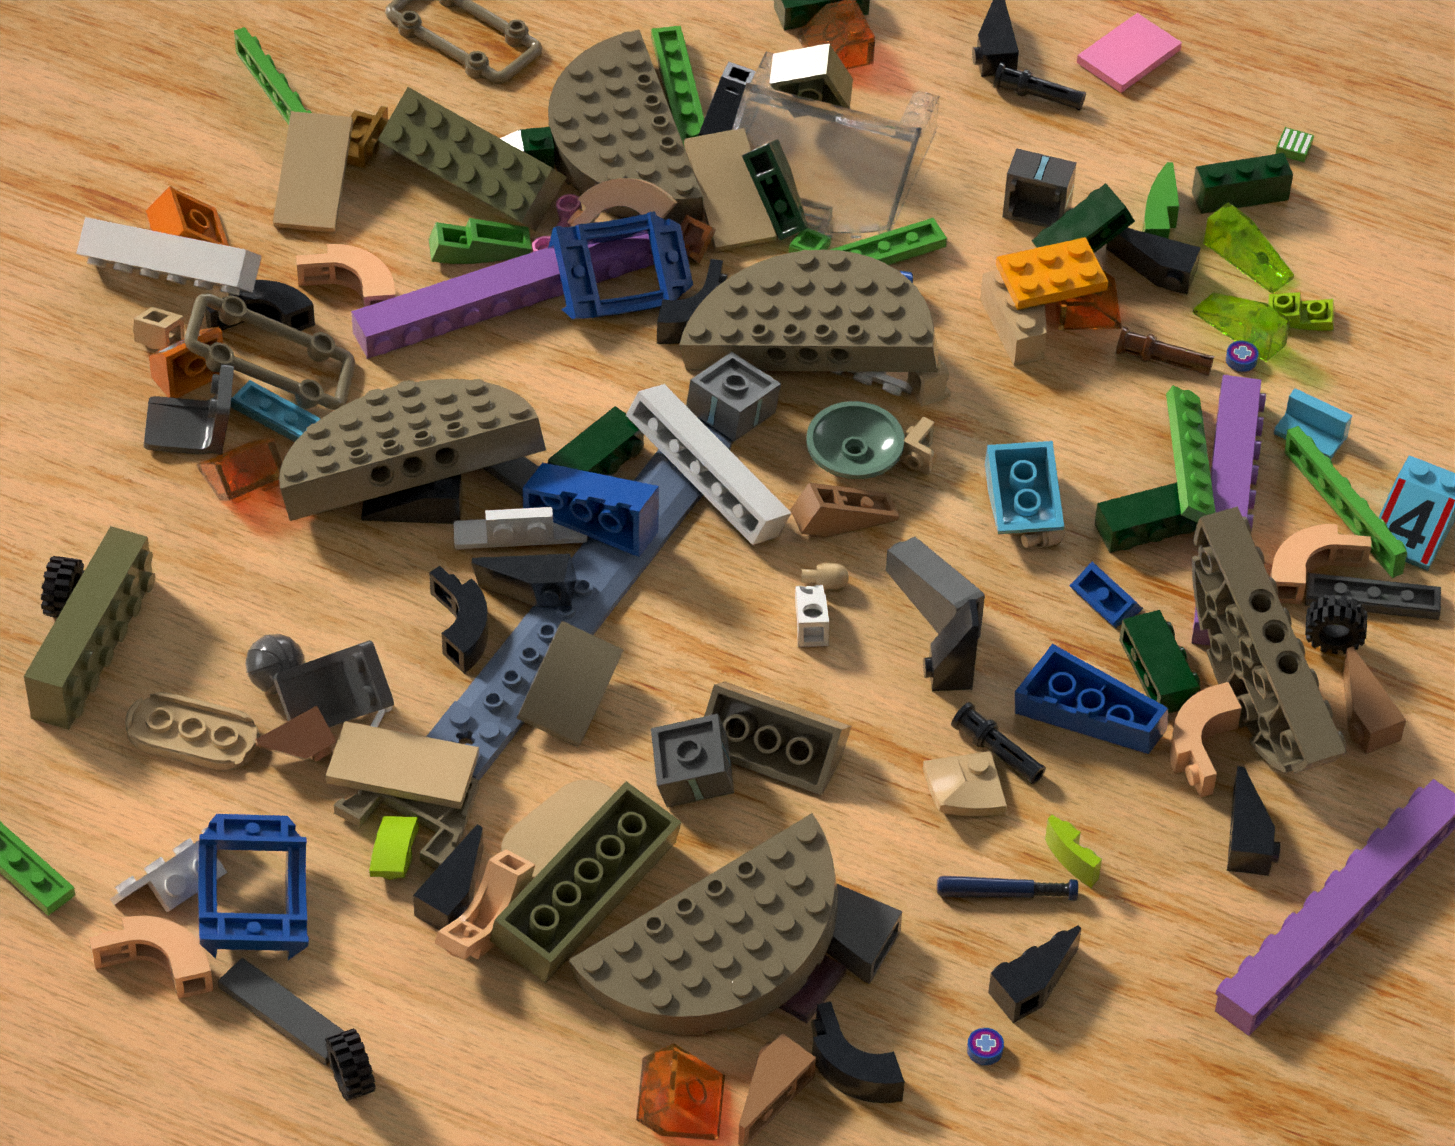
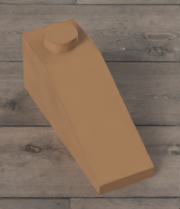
M808 483L790 509L801 534L825 537L895 522L900 517L889 493L817 483Z
M1353 646L1347 648L1343 665L1348 732L1353 742L1358 743L1365 754L1401 741L1406 719Z
M783 1033L773 1042H767L758 1053V1060L739 1123L738 1144L740 1146H747L815 1077L816 1057Z

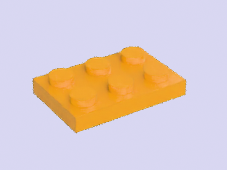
M1086 237L997 256L996 267L1017 310L1107 290L1108 280Z

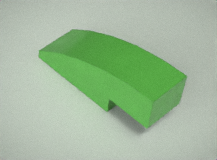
M1173 162L1165 164L1151 186L1146 202L1142 232L1169 239L1170 228H1176L1179 213V200Z
M469 218L466 227L436 222L429 237L431 262L449 264L487 263L520 257L532 251L529 227Z

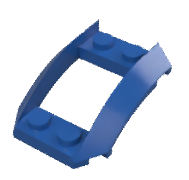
M655 211L611 221L578 224L571 227L555 226L552 230L548 249L554 248L567 305L561 310L573 320L619 315L661 307L662 299L677 300L693 286L680 224L671 219H662L656 215ZM648 234L660 290L600 300L588 245Z
M216 814L209 822L207 830L203 834H199L200 945L214 958H216L217 949L287 951L289 960L308 947L306 900L307 838L301 837L295 830L296 825L288 816ZM217 850L286 851V914L217 913Z

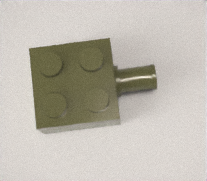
M830 44L773 54L770 85L794 119L824 113L828 121L835 122L843 117L844 113L842 111L850 109L853 78Z

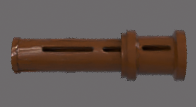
M1125 326L1122 328L1116 348V354L1119 355L1123 352L1141 357L1143 362H1150L1151 359L1207 376L1210 374L1215 357L1158 341L1157 337H1154L1153 334L1145 336L1131 332Z

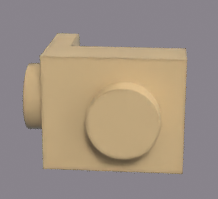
M923 416L915 427L910 426L903 440L904 450L901 462L909 468L918 470L926 475L932 471L934 451L929 448L933 440V421Z

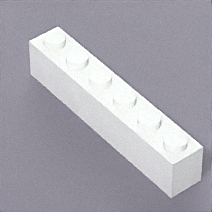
M87 217L84 220L76 254L88 258L87 264L105 268L106 263L114 264L113 269L131 274L133 268L141 270L140 275L158 279L159 274L168 275V281L184 285L186 279L194 281L193 286L212 290L213 285L221 286V292L239 296L240 290L253 293L262 257L245 249Z
M665 384L638 391L626 416L752 545L778 537L791 512Z

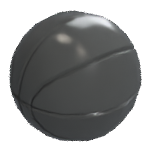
M282 634L264 635L254 642L247 652L245 662L246 673H248L247 675L251 682L260 690L277 694L278 692L273 680L274 675L305 663V655L299 644L289 636Z

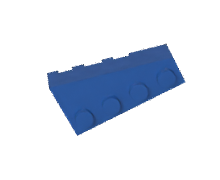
M542 462L523 487V508L552 507L553 523L587 535L590 538L637 557L641 556L658 533L659 486Z
M1054 644L1049 647L1015 691V714L1146 754L1151 752L1167 731V707Z

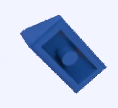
M1093 562L1069 585L1115 628L1122 624V619L1133 617L1143 609Z

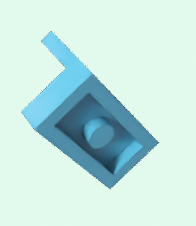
M1295 388L1289 395L1286 413L1276 425L1274 434L1286 440L1287 430L1299 426L1307 436L1314 440L1316 447L1322 454L1332 459L1348 437L1352 415Z

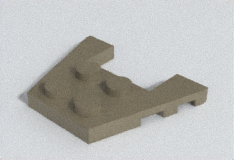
M474 777L471 778L461 809L358 789V793L351 798L345 800L343 797L334 804V814L361 827L376 808L383 803L407 817H418V822L421 825L436 832L421 850L420 861L437 869L460 843L479 790V780Z

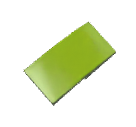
M1300 292L1269 294V322L1303 330H1334L1335 307L1333 299L1302 301Z
M1051 815L1047 821L1045 840L1050 850L1073 876L1092 888L1099 880L1102 858L1098 857L1091 849L1083 848L1079 845L1081 832L1071 823Z
M383 817L373 848L369 869L370 877H383L388 880L405 878L413 860L411 846L419 831L418 817Z

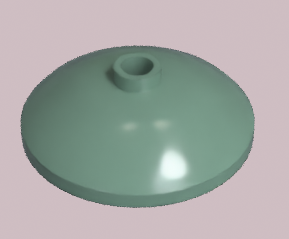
M848 401L831 405L820 411L809 424L806 443L812 459L825 471L847 479H867L887 472L899 461L904 450V432L898 420L885 409L866 402Z

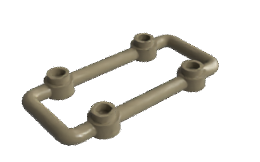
M393 0L385 10L387 18L398 25V31L401 36L406 38L419 37L465 65L466 74L474 79L485 77L494 83H505L536 59L542 52L541 43L529 35V29L522 20H512L508 23L471 0L438 1L446 7L458 6L504 33L505 41L508 45L529 48L502 71H496L489 66V59L483 52L473 51L468 54L423 27L421 17L415 11L398 12L413 0Z
M206 293L196 298L184 342L192 353L205 358L206 365L211 371L220 372L221 364L234 366V370L294 394L296 403L304 409L314 408L319 404L328 409L336 410L346 404L355 369V359L349 351L336 346L331 336L323 332H318L311 336L247 309L244 301L237 296L230 295L222 299ZM206 307L217 310L219 318L224 324L233 325L244 321L307 347L308 355L314 361L321 362L329 357L341 361L343 365L335 397L324 393L322 386L314 380L306 379L299 383L234 356L232 349L224 343L217 342L209 346L199 342L197 339Z

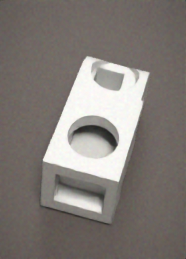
M823 585L796 586L795 609L798 647L828 646L829 616Z

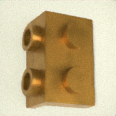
M381 106L376 115L357 110L353 111L350 116L353 119V126L347 158L348 164L365 168L371 157H376L380 145L378 138L389 120L388 107Z

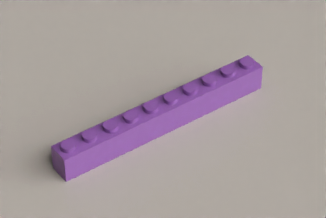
M648 234L588 245L596 283L654 265ZM554 248L538 250L351 311L353 334L368 359L465 326L504 315L526 306H531L550 298L559 297L564 294Z
M1223 375L1210 474L1215 512L1238 506L1242 517L1248 519L1252 531L1254 515L1247 513L1248 509H1254L1256 490L1250 489V484L1256 485L1259 466L1253 465V460H1259L1261 441H1255V437L1262 434L1264 417H1258V412H1264L1266 393H1260V379ZM1195 606L1191 643L1210 646L1208 630L1200 629Z
M1435 779L1424 789L1418 787L1410 797L1408 804L1403 809L1397 808L1390 816L1388 824L1382 830L1377 828L1371 834L1367 845L1362 850L1356 849L1353 851L1346 862V866L1341 871L1335 870L1330 874L1325 882V887L1320 892L1313 891L1304 902L1303 908L1297 914L1292 912L1285 919L1281 930L1276 935L1270 934L1267 936L1260 947V951L1254 957L1249 955L1243 960L1238 968V973L1232 979L1227 977L1220 983L1215 993L1218 996L1215 1012L1250 1036L1455 830V793Z

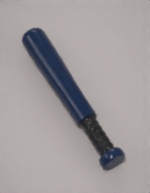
M940 876L937 879V894L940 897L953 898L1068 897L1070 901H1077L1078 880L1070 879L1065 884L1052 882L1036 883L1034 880Z

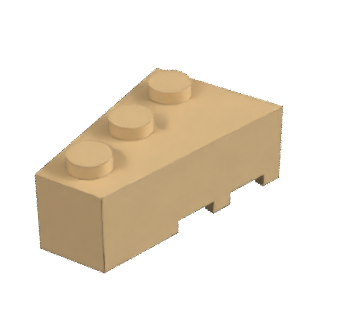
M999 271L983 273L980 300L1013 365L1016 366L1044 359L1047 335L1045 304L1017 310Z

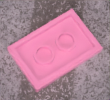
M1136 13L1078 54L1077 63L1122 93L1179 52L1182 42Z

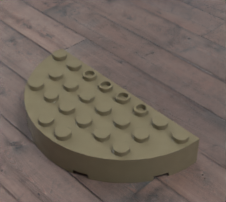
M640 30L624 32L585 50L558 77L549 99L548 127L551 128L554 144V161L557 171L567 177L565 182L568 185L572 184V186L580 191V196L593 186L612 179L633 178L650 182L663 189L678 202L664 220L671 219L681 225L685 216L688 215L702 222L703 195ZM614 206L605 211L621 218L641 215L636 210L627 206Z
M822 249L791 252L760 261L732 275L706 296L696 308L683 331L679 344L686 370H705L731 352L761 371L938 372L939 363L938 346L930 310L917 287L898 270L884 262L869 256L841 250Z
M437 379L419 382L408 380L387 389L371 390L365 396L339 407L316 423L309 425L306 431L289 449L283 460L279 476L280 489L289 520L292 521L546 451L539 418L528 401L507 388L484 382L481 379Z
M1238 506L1200 517L1193 540L1195 546H1199L1198 555L1192 557V579L1200 629L1208 630L1211 648L1206 651L1218 684L1229 682L1242 707L1239 727L1247 726L1252 734L1249 742L1270 765L1285 773L1290 771L1298 773L1340 759L1346 753L1344 735L1341 731H1337L1332 720L1331 706L1327 700H1323L1318 688L1317 674L1307 664L1304 645L1299 638H1296L1292 630L1291 616L1289 611L1282 607L1275 580L1268 576L1264 566V555L1261 549L1256 547L1253 542L1248 519L1242 517Z
M813 813L569 959L575 981L598 1005L621 1016L623 1021L646 1030L664 1034L705 1035L706 1031L726 1027L727 1030H731L754 1022L773 1012L806 984L807 977L812 973L816 965H820L835 930L838 913L836 875L830 847L820 824Z

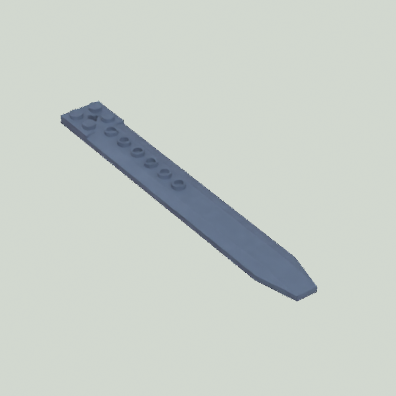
M698 418L729 450L731 449L732 439ZM659 449L634 479L637 482L659 486L658 533L641 556L637 557L588 537L587 542H584L571 558L577 577L571 606H533L458 701L453 702L426 736L459 743V740L464 738L471 739L473 744L466 743L465 745L479 747V757L472 775L475 779L480 780L525 723L517 719L518 713L561 621L594 635L703 496Z

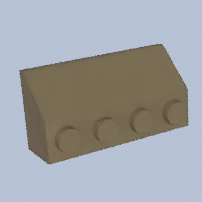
M726 681L714 684L704 717L714 714L719 715L728 736L731 763L819 795H823L842 758L852 727Z

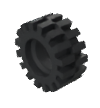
M60 556L50 558V562L46 565L47 572L44 571L43 577L45 580L41 587L43 589L41 609H43L45 616L58 617L85 571L83 570L84 563H82L81 559Z
M1329 595V600H1326L1324 596L1318 598V603L1313 601L1307 609L1306 640L1308 643L1312 642L1311 646L1315 649L1321 646L1320 651L1324 653L1330 649L1332 654H1338V650H1342L1343 654H1346L1347 648L1352 646L1355 650H1358L1359 645L1363 646L1367 635L1368 614L1367 611H1364L1365 607L1362 604L1357 605V600L1353 598L1348 602L1347 596L1342 595L1340 600L1335 599V595Z
M353 1028L325 1038V1047L328 1051L327 1056L330 1060V1067L333 1070L334 1079L338 1083V1088L343 1098L348 1101L374 1092L376 1086L374 1083L375 1078L372 1074V1066L369 1064L368 1054L365 1052V1046L361 1042L357 1030Z

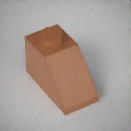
M317 706L254 740L257 747L302 760L312 756L314 762L332 753L333 751L330 746L337 742Z

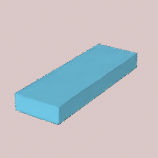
M251 380L231 398V408L294 442L306 431L309 425L321 419Z

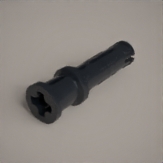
M1004 62L999 64L993 82V88L1003 87L1017 92L1018 96L1034 95L1079 111L1082 109L1086 97L1085 91L1082 92L1034 77L1030 70L1020 71L1007 67Z
M971 702L966 703L958 710L951 722L953 728L963 730L973 738V744L977 747H987L1006 764L1029 780L1032 785L1041 779L1046 767L999 732V726H997L994 720L984 718L975 710V705Z

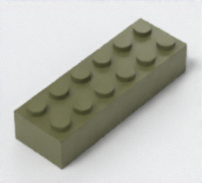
M407 87L378 138L379 142L534 231L537 230L567 178L552 167Z
M112 526L108 529L24 675L31 719L69 730L75 718H80L86 698L90 692L93 693L99 683V675L104 667L110 665L114 649L118 642L124 640L131 618L139 614L144 595L153 589L156 576L152 572L153 554L149 550L147 536Z
M626 781L494 920L490 941L546 983L676 843L681 821Z

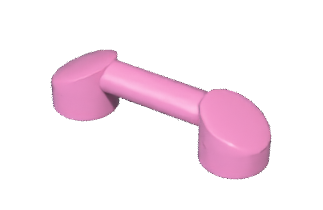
M567 194L561 196L556 201L559 217L557 226H571L568 220L579 208L582 209L578 196ZM541 236L535 239L532 243L533 252L548 248L551 236Z

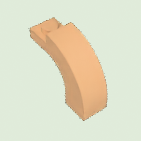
M633 178L612 179L599 183L584 192L578 200L587 208L584 211L579 208L570 217L568 223L571 226L594 223L604 211L614 206H627L636 210L641 215L655 211L657 216L664 219L678 202L663 189L650 182Z
M327 244V253L296 255L298 286L344 285L354 289L361 296L364 307L396 297L394 280L388 267L378 257L366 250L344 244Z
M1338 524L1315 525L1291 535L1278 548L1273 559L1270 577L1277 584V596L1280 603L1301 604L1306 584L1305 576L1315 568L1328 565L1367 568L1371 551V536L1338 534Z
M1229 682L1208 687L1193 695L1181 707L1174 722L1170 744V762L1174 774L1185 772L1188 783L1191 786H1195L1200 798L1213 795L1217 773L1202 743L1213 735L1238 729L1242 707Z
M507 849L489 859L481 885L473 901L459 918L437 932L434 944L446 949L447 953L454 957L466 959L472 956L478 960L495 945L490 941L494 920L530 883L535 864Z
M153 916L122 918L124 930L107 931L98 936L89 937L95 969L129 961L147 960L161 965L170 973L178 999L213 991L211 969L205 950L191 932L175 922Z

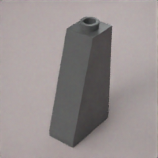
M912 537L904 542H898L887 549L886 572L938 634L969 599H976L979 620L978 638H980L985 595L979 588L917 537Z
M837 884L838 913L835 930L826 953L863 982L870 984L901 932L902 911Z

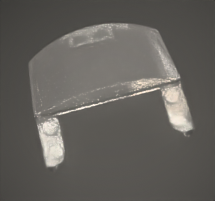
M765 52L751 83H746L732 130L745 129L751 151L774 140H779L792 170L808 228L831 238L832 233H851V238H861V233L878 231L879 234L892 231L935 136L940 96L922 91L915 92L908 103L901 121H894L774 90L770 85L774 53Z

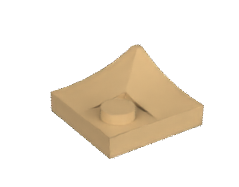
M991 751L932 759L923 762V772L927 785L939 812L958 816H995L1006 814L1007 804Z

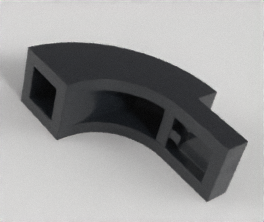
M710 260L706 282L696 295L683 300L662 299L657 320V344H680L683 331L696 308L717 286L728 279V274H723V260Z
M256 280L253 293L240 290V294L237 296L244 301L247 309L299 331L315 326L314 304L301 291L287 284L270 280ZM206 307L205 314L208 328L219 327L223 331L244 323V321H240L233 325L224 324L220 320L217 310Z
M438 566L429 572L430 594L456 617L455 622L441 633L442 654L465 674L478 662L487 645V602L482 590L472 578L461 584L454 574H448L441 566Z
M831 1001L817 1004L816 1019L811 1020L814 1035L812 1055L816 1057L815 1066L821 1075L839 1091L859 1100L873 1103L903 1101L905 1081L894 1051L872 1054L855 1048L843 1036Z

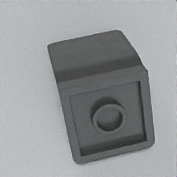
M221 364L219 375L213 374L210 393L215 394V396L210 400L150 397L147 409L144 448L153 451L186 454L214 453L222 455L230 414L234 366Z
M371 640L278 672L273 678L288 721L317 706L327 725L332 727L394 705L393 696L377 651Z

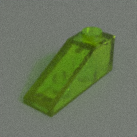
M1227 203L1207 218L1203 244L1270 293H1275L1294 278L1293 272L1253 220L1233 205Z
M1213 292L1193 309V314L1232 340L1247 341L1255 345L1259 352L1258 357L1266 362L1286 346L1291 319L1267 303Z

